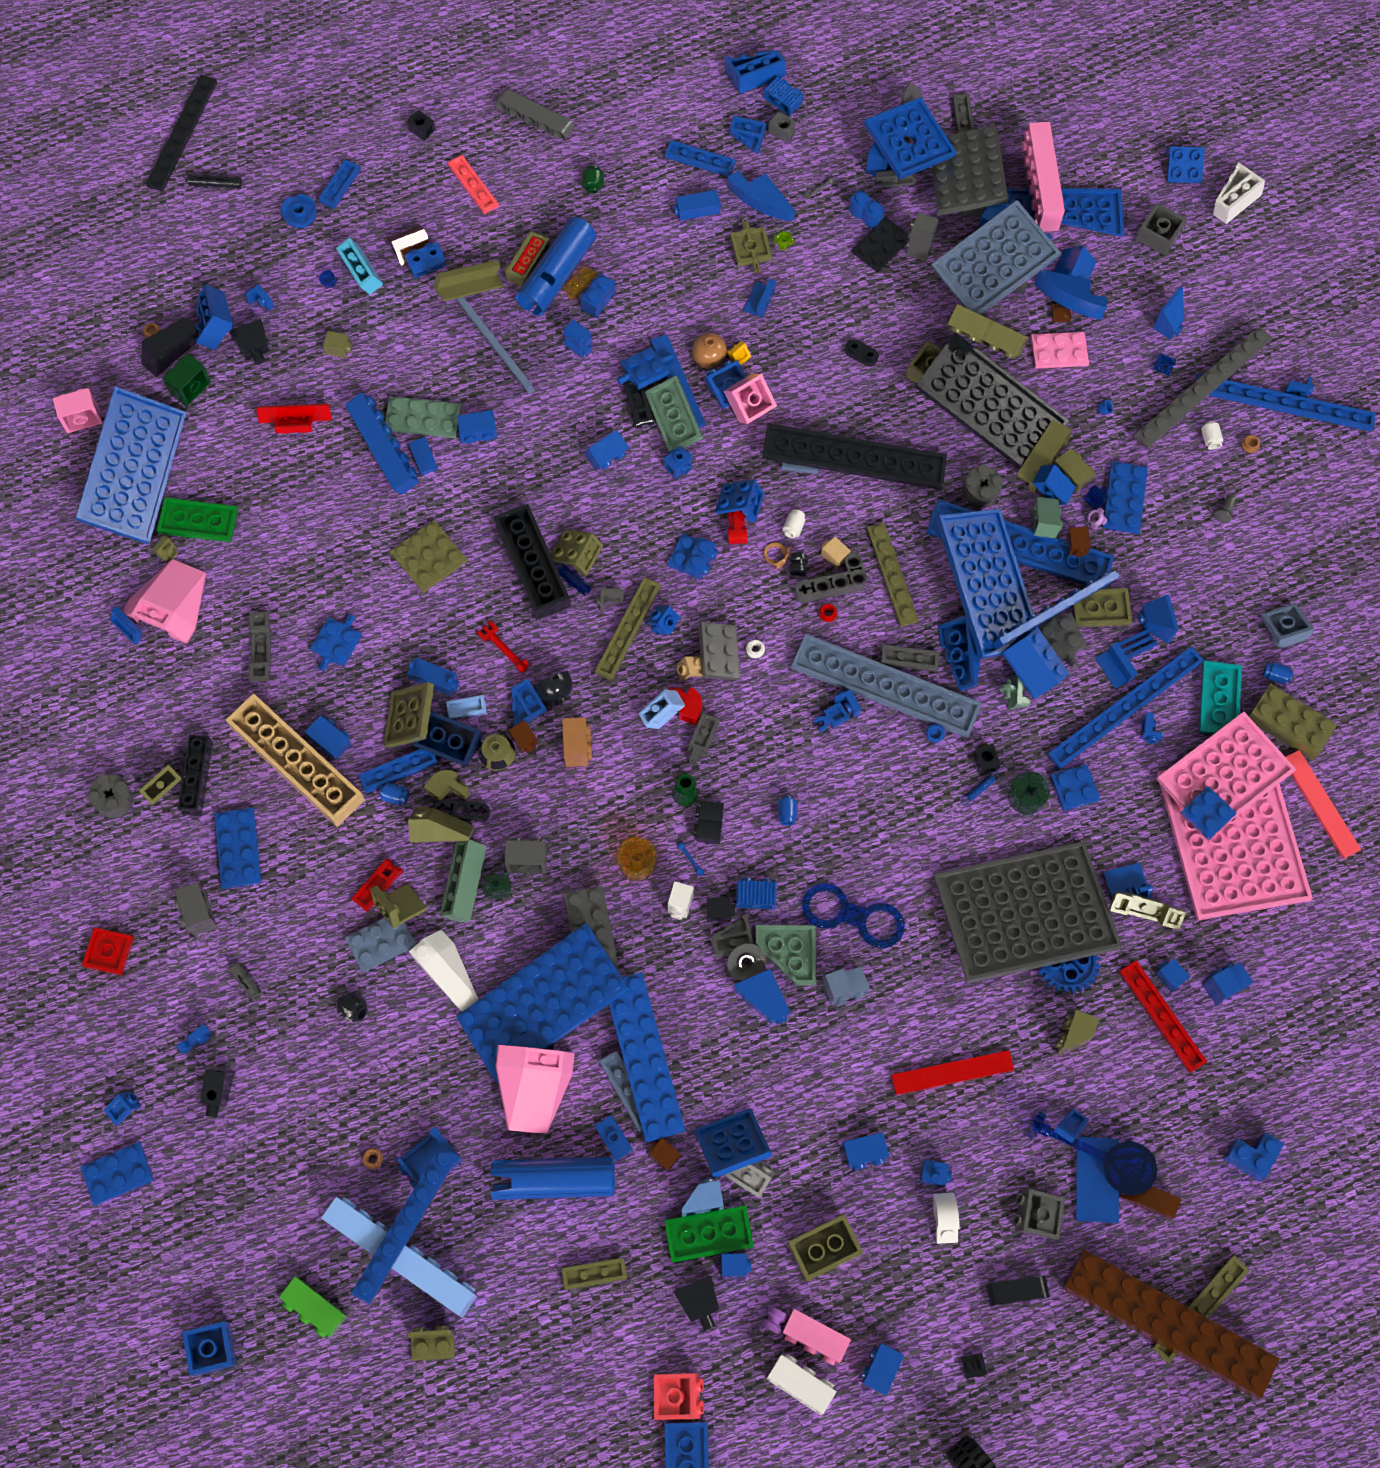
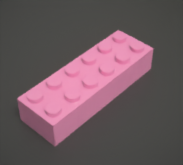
M1050 122L1029 123L1028 130L1024 134L1025 141H1022V152H1025L1024 165L1028 169L1026 178L1027 181H1030L1031 209L1035 212L1033 220L1043 232L1059 231L1065 209Z

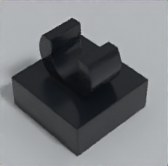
M982 1353L961 1357L966 1379L987 1375Z

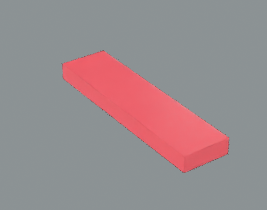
M463 155L447 162L452 172L484 214L499 206Z

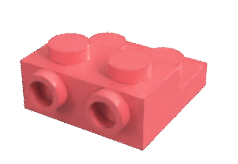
M700 1374L654 1375V1420L700 1419V1414L704 1413V1403L700 1401V1392L704 1389V1381L700 1378Z

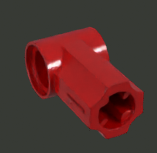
M742 510L728 512V544H747V527H745V516Z

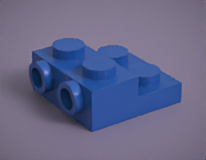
M730 360L722 364V369L718 371L716 368L706 373L707 377L704 378L708 389L712 395L714 394L722 410L730 406L724 390L746 378L738 360L733 363Z
M682 533L667 566L702 580L703 576H707L710 571L711 565L709 563L711 559L715 560L718 554L716 543L702 537L696 539Z

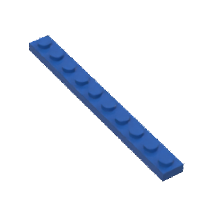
M1197 374L1195 382L1203 375ZM1230 380L1223 382L1209 395L1370 432L1374 428L1376 416L1375 412Z
M1191 646L1050 751L1047 755L1048 758L1059 770L1202 664L1203 658Z

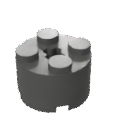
M985 464L972 469L968 473L963 487L966 501L972 506L979 508L992 506L999 498L1003 478L995 469Z
M103 774L91 785L88 799L102 816L116 818L129 811L133 804V793L121 777Z

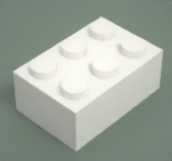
M789 1354L785 1356L780 1355L766 1379L817 1414L823 1415L837 1392L833 1389L834 1385L824 1378L820 1381L814 1377L816 1373L805 1366L802 1369L796 1365L797 1360Z

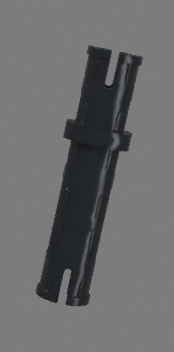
M188 174L187 182L189 186H203L204 188L210 186L241 189L242 178Z

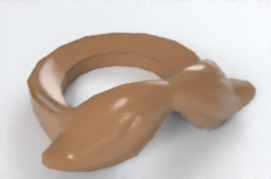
M777 542L771 543L765 547L764 558L768 563L774 565L776 569H779L791 555L792 547L787 548ZM772 547H778L785 557L780 561L771 560L767 552Z

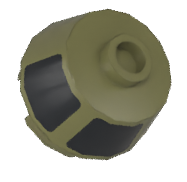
M499 734L490 735L485 738L478 749V758L482 765L495 771L509 767L516 756V748L512 740Z

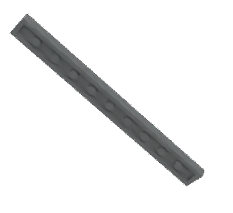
M1261 326L1256 328L1137 432L1134 438L1143 447L1148 449L1272 340V337Z

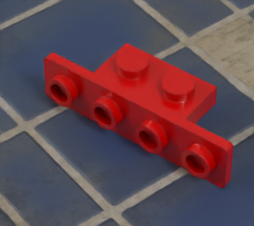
M330 404L258 406L256 409L259 423H275V433L312 432L314 421H328L332 419Z

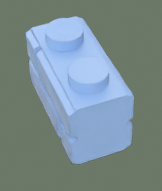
M664 689L639 712V716L647 728L660 729L685 704L677 691Z

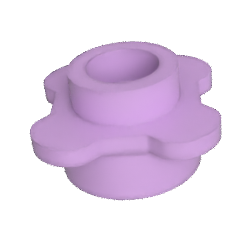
M1102 508L1092 510L1087 515L1092 529H1097L1099 525H1104L1107 522Z

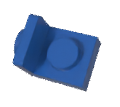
M259 284L250 288L245 293L249 305L257 301L260 307L263 308L265 306L268 311L274 308L272 299Z
M1309 376L1305 384L1290 380L1284 393L1307 397L1308 394L1311 395L1314 384H1311L1313 377Z
M843 690L835 695L834 705L838 702H845L844 707L848 714L851 713L853 718L860 715L861 707L852 690Z
M1146 712L1142 718L1140 739L1146 740L1150 744L1160 742L1164 734L1155 731L1156 720H1154V713Z
M127 1091L118 1094L103 1111L117 1126L132 1111L139 1109L142 1105L134 1093Z

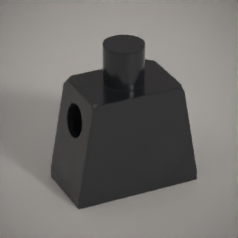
M261 319L229 331L233 342L245 360L253 358L255 364H261L265 361L263 354L270 351L266 331Z
M205 1070L200 1103L207 1104L205 1116L217 1118L219 1107L227 1106L234 1073ZM215 1091L217 1096L212 1100L213 1092Z
M711 1276L674 1291L675 1297L691 1323L700 1320L704 1331L715 1327L711 1314L718 1312L719 1308Z

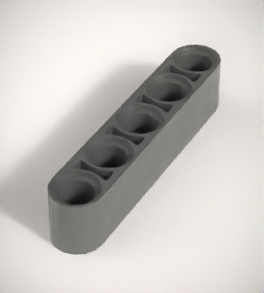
M504 89L494 102L498 109L501 108L505 110L504 112L512 116L515 115L520 120L531 123L534 127L542 131L545 130L556 138L563 139L562 141H566L575 128L573 122L568 118L510 89Z

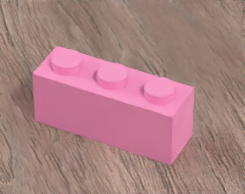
M793 1309L782 1334L786 1335L784 1338L786 1341L794 1345L797 1342L804 1345L803 1350L812 1355H815L816 1352L823 1355L822 1360L833 1366L835 1362L838 1364L841 1362L851 1341L850 1338Z

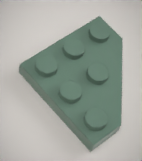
M756 925V945L763 950L765 956L796 986H816V926Z

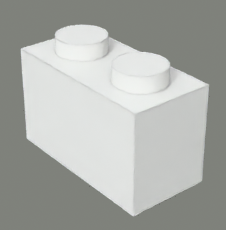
M674 881L668 901V913L671 914L672 918L682 920V917L687 918L693 899V886Z

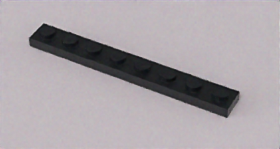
M200 75L146 182L148 188L164 191L217 85L216 79Z

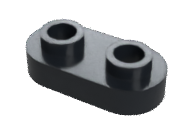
M850 340L846 343L845 353L850 358L866 366H873L878 362L879 354L875 349L858 340Z

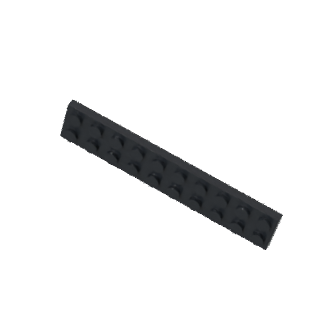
M768 423L762 459L942 490L947 454Z

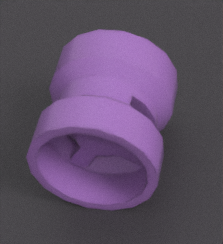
M770 1306L767 1311L768 1319H764L760 1326L773 1331L772 1333L779 1336L782 1331L780 1325L785 1323L789 1316Z

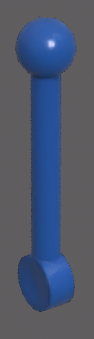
M679 842L677 847L687 856L696 869V874L703 876L704 870L695 863L686 850L685 844Z

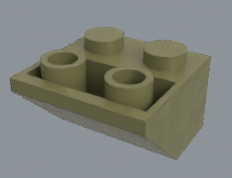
M1077 1009L1073 1014H1069L1061 1028L1065 1031L1061 1037H1058L1055 1048H1058L1057 1055L1061 1056L1086 1045L1094 1037L1100 1018Z

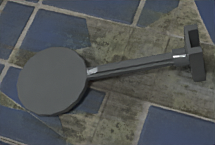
M907 84L905 86L901 105L917 98H922L920 89L916 84ZM904 137L906 143H908L909 137ZM893 170L877 172L876 179L882 180L881 186L885 188L914 185L915 182L913 175L899 180Z

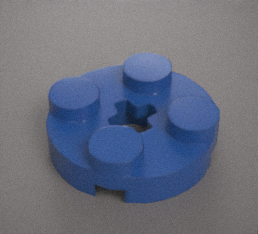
M297 194V197L293 198L291 196L288 197L281 206L284 221L295 228H306L317 216V208L313 199L304 194ZM302 209L301 213H296L295 211Z

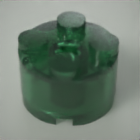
M1038 772L1021 773L1013 780L1008 790V802L1016 812L1023 815L1036 814L1041 811L1049 798V785Z

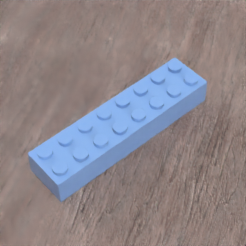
M336 1197L321 1219L374 1255L389 1228L379 1221L374 1224L372 1222L374 1218L362 1209L357 1212L355 1210L357 1206L345 1197L342 1200ZM411 1245L410 1248L405 1246L392 1269L463 1318L477 1298L474 1294L475 1289L464 1281L461 1284L458 1283V1277L449 1270L441 1271V1265L432 1258L424 1259V1253L415 1246Z

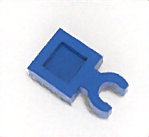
M838 702L823 711L824 717H816L814 724L818 722L824 724V726L819 728L821 733L827 729L828 725H831L834 729L848 721L850 716L841 703Z
M202 1024L187 1036L188 1039L176 1047L185 1055L194 1046L205 1044L210 1039L209 1036L212 1032L205 1024Z

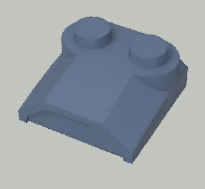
M1295 602L1267 613H1261L1264 623L1272 634V642L1278 647H1287L1305 641L1313 634L1314 628Z

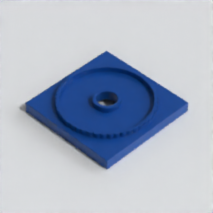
M921 97L865 119L863 123L899 180L951 159L957 154ZM904 137L912 138L914 144L906 143Z

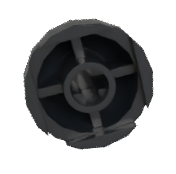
M567 670L535 684L534 688L543 701L548 703L555 702L558 705L567 700L566 696L571 693L573 682Z

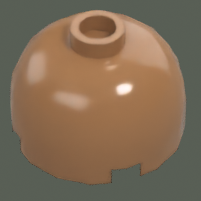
M704 333L694 341L692 357L702 368H717L726 360V343L716 333Z

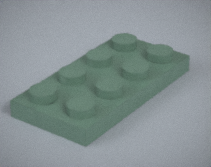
M677 376L645 391L669 452L672 449L676 450L680 446L684 449L704 439Z
M390 396L385 423L391 427L393 432L457 438V415L461 414L462 405Z

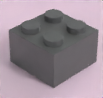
M1156 203L1140 227L1136 240L1167 256L1182 233L1188 219Z
M521 838L506 840L505 866L507 873L547 874L548 851L546 841H542L539 838H533L530 841H522Z
M198 882L175 890L176 897L174 902L177 909H180L182 913L180 921L188 932L197 936L218 928L207 894Z

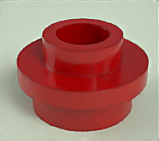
M831 604L821 606L818 613L820 619L824 622L834 621L837 617V609ZM830 611L831 615L826 616L824 613Z

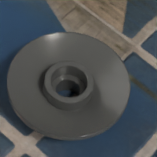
M752 943L736 946L730 952L727 959L728 971L738 981H744L762 973L766 966V956L763 950ZM747 957V962L743 963L742 959Z

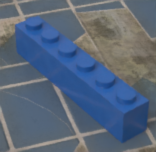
M361 392L345 406L392 489L397 493L404 494L419 483L416 477L418 474L408 463V456L401 451V444L393 437V431L385 423L383 413L377 409L375 399L371 395Z

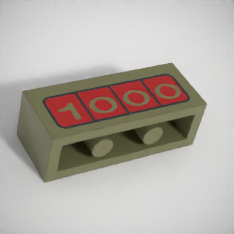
M530 231L529 235L524 237L520 249L515 251L512 262L507 264L505 268L506 279L522 286L549 248L550 240Z

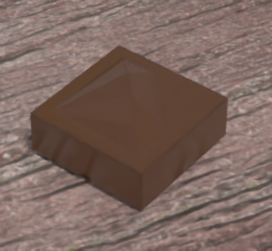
M1052 304V322L1071 321L1070 309L1060 304Z

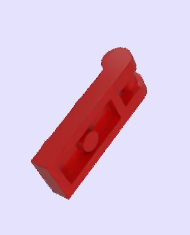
M387 858L351 900L368 912L374 905L370 889L377 885L381 891L386 892L392 883L403 873V870L400 867H395L393 862ZM387 870L391 873L388 877L384 875V872Z

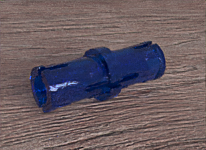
M564 564L558 568L560 576L568 582L570 587H574L583 596H586L591 591L592 587L585 583L579 574L572 572Z

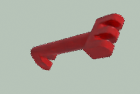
M491 620L487 623L491 628L490 630L484 625L482 629L486 632L485 634L480 630L476 632L484 642L490 639L515 665L520 673H524L528 669L529 663L527 660L523 659L521 661L495 634L499 629Z

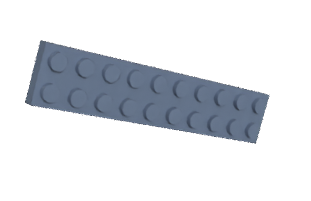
M805 634L791 665L793 670L846 691L852 690L856 695L927 723L940 724L945 730L965 738L969 737L982 705L979 701L808 634Z

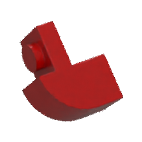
M669 687L668 690L678 692L685 704L679 712V719L697 726L702 713L700 694L692 687L689 688L688 693H685L683 689L678 687Z

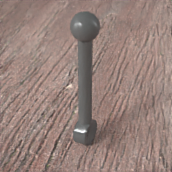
M832 177L828 178L825 183L812 192L805 193L804 198L810 199L813 194L828 184H833L834 179Z

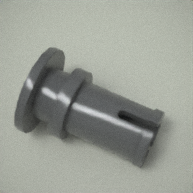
M1227 495L1223 505L1215 510L1214 518L1222 523H1229L1232 519V510L1238 502L1237 497Z

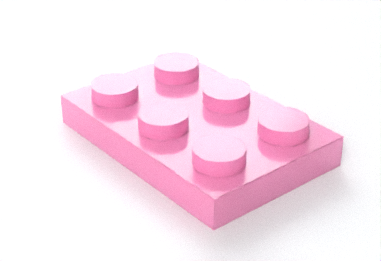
M1085 332L1031 335L1035 369L1089 365Z

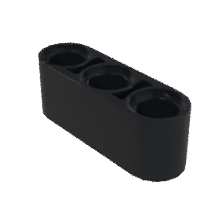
M1046 1276L986 1284L990 1306L1050 1297Z

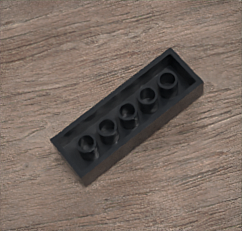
M529 504L494 516L495 527L535 619L538 620L571 607L570 597Z

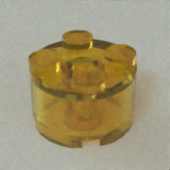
M631 837L625 840L617 853L618 868L621 874L631 881H642L650 877L655 871L657 864V854L654 845L647 839L645 840L640 837ZM634 857H637L640 861L634 860Z

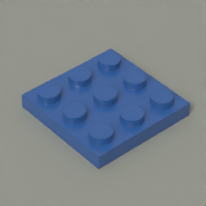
M751 1108L694 1129L714 1179L772 1157L770 1148Z

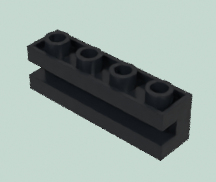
M189 735L178 810L181 811L182 815L202 816L213 746L209 736Z

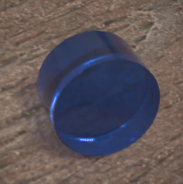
M324 271L320 274L319 281L325 288H332L337 284V278L331 271Z

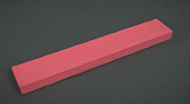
M1300 750L1286 756L1287 760L1296 769L1291 774L1292 778L1342 859L1360 851L1361 848Z

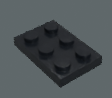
M885 217L852 249L851 253L878 273L906 246L908 233Z

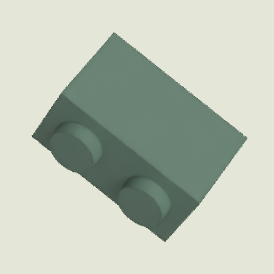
M1037 497L1032 509L1034 536L1056 538L1058 532L1062 531L1063 521L1060 520L1062 508L1059 507V499Z

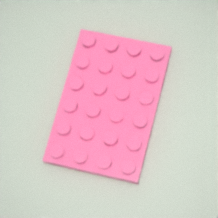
M1243 712L1162 773L1156 780L1182 809L1188 806L1209 786L1237 812L1230 820L1232 821L1294 773L1296 769L1251 718Z

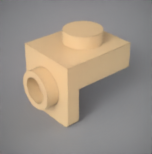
M701 656L684 657L676 664L680 681H686L689 677H702Z

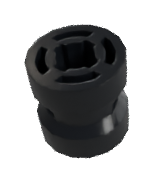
M801 552L792 553L790 555L791 565L789 566L788 573L793 576H806V564L808 563L809 556Z

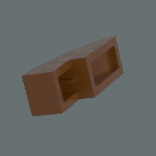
M1119 1177V1187L1129 1190ZM1125 1177L1131 1186L1134 1187L1136 1180L1132 1181ZM1140 1182L1138 1189L1142 1188L1146 1184ZM1152 1186L1140 1195L1129 1196L1119 1193V1198L1170 1220L1175 1218L1181 1202V1198Z

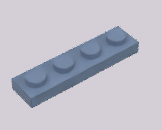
M615 1051L599 1060V1063L640 1133L642 1132V1127L625 1064L618 1052Z

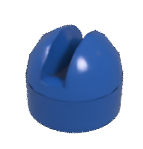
M1104 400L1098 404L1097 410L1102 415L1111 414L1113 405L1110 400Z

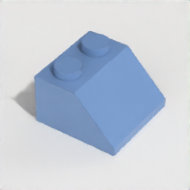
M714 1178L702 1180V1183L698 1184L682 1208V1217L722 1210L724 1204L719 1181H714Z

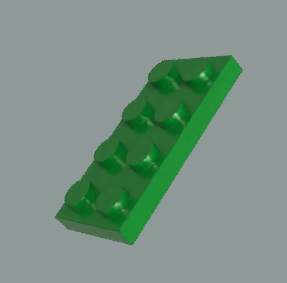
M165 498L157 532L164 535L231 543L239 509L237 506Z
M746 1205L664 1220L672 1263L754 1248Z

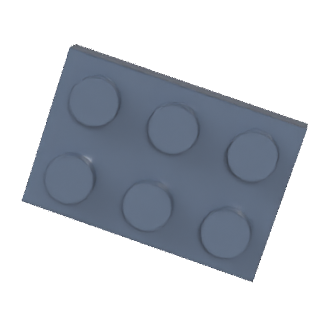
M385 918L345 937L362 973L416 946L405 922L392 928Z

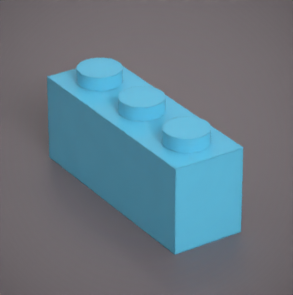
M348 238L336 248L359 286L369 295L383 285L370 261L355 241Z

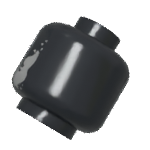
M352 992L341 996L337 1002L338 1014L349 1022L361 1021L367 1014L366 1001Z

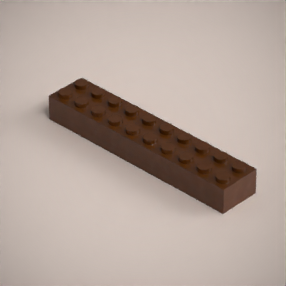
M1085 1249L1081 1252L1063 1288L1064 1291L1255 1399L1263 1397L1280 1360L1277 1356Z

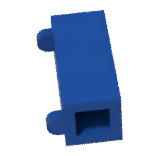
M717 190L675 197L676 205H673L674 214L679 216L680 221L719 214L721 208Z
M416 657L410 663L407 673L409 680L419 684L430 682L434 684V690L451 696L453 691H457L460 684L457 673Z

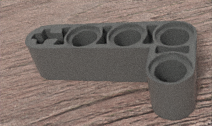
M857 553L848 554L844 563L845 572L799 582L795 590L796 600L800 603H808L863 590L867 575L861 556ZM850 562H854V563H856L857 565H856V566H851V565H849V563H850ZM854 579H860L862 582L857 583ZM836 583H842L844 586L839 587ZM818 587H824L826 590L821 591Z

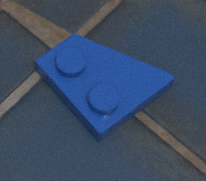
M733 116L729 134L753 152L759 154L767 123Z
M529 679L512 687L513 726L524 720L526 723H529L547 712Z

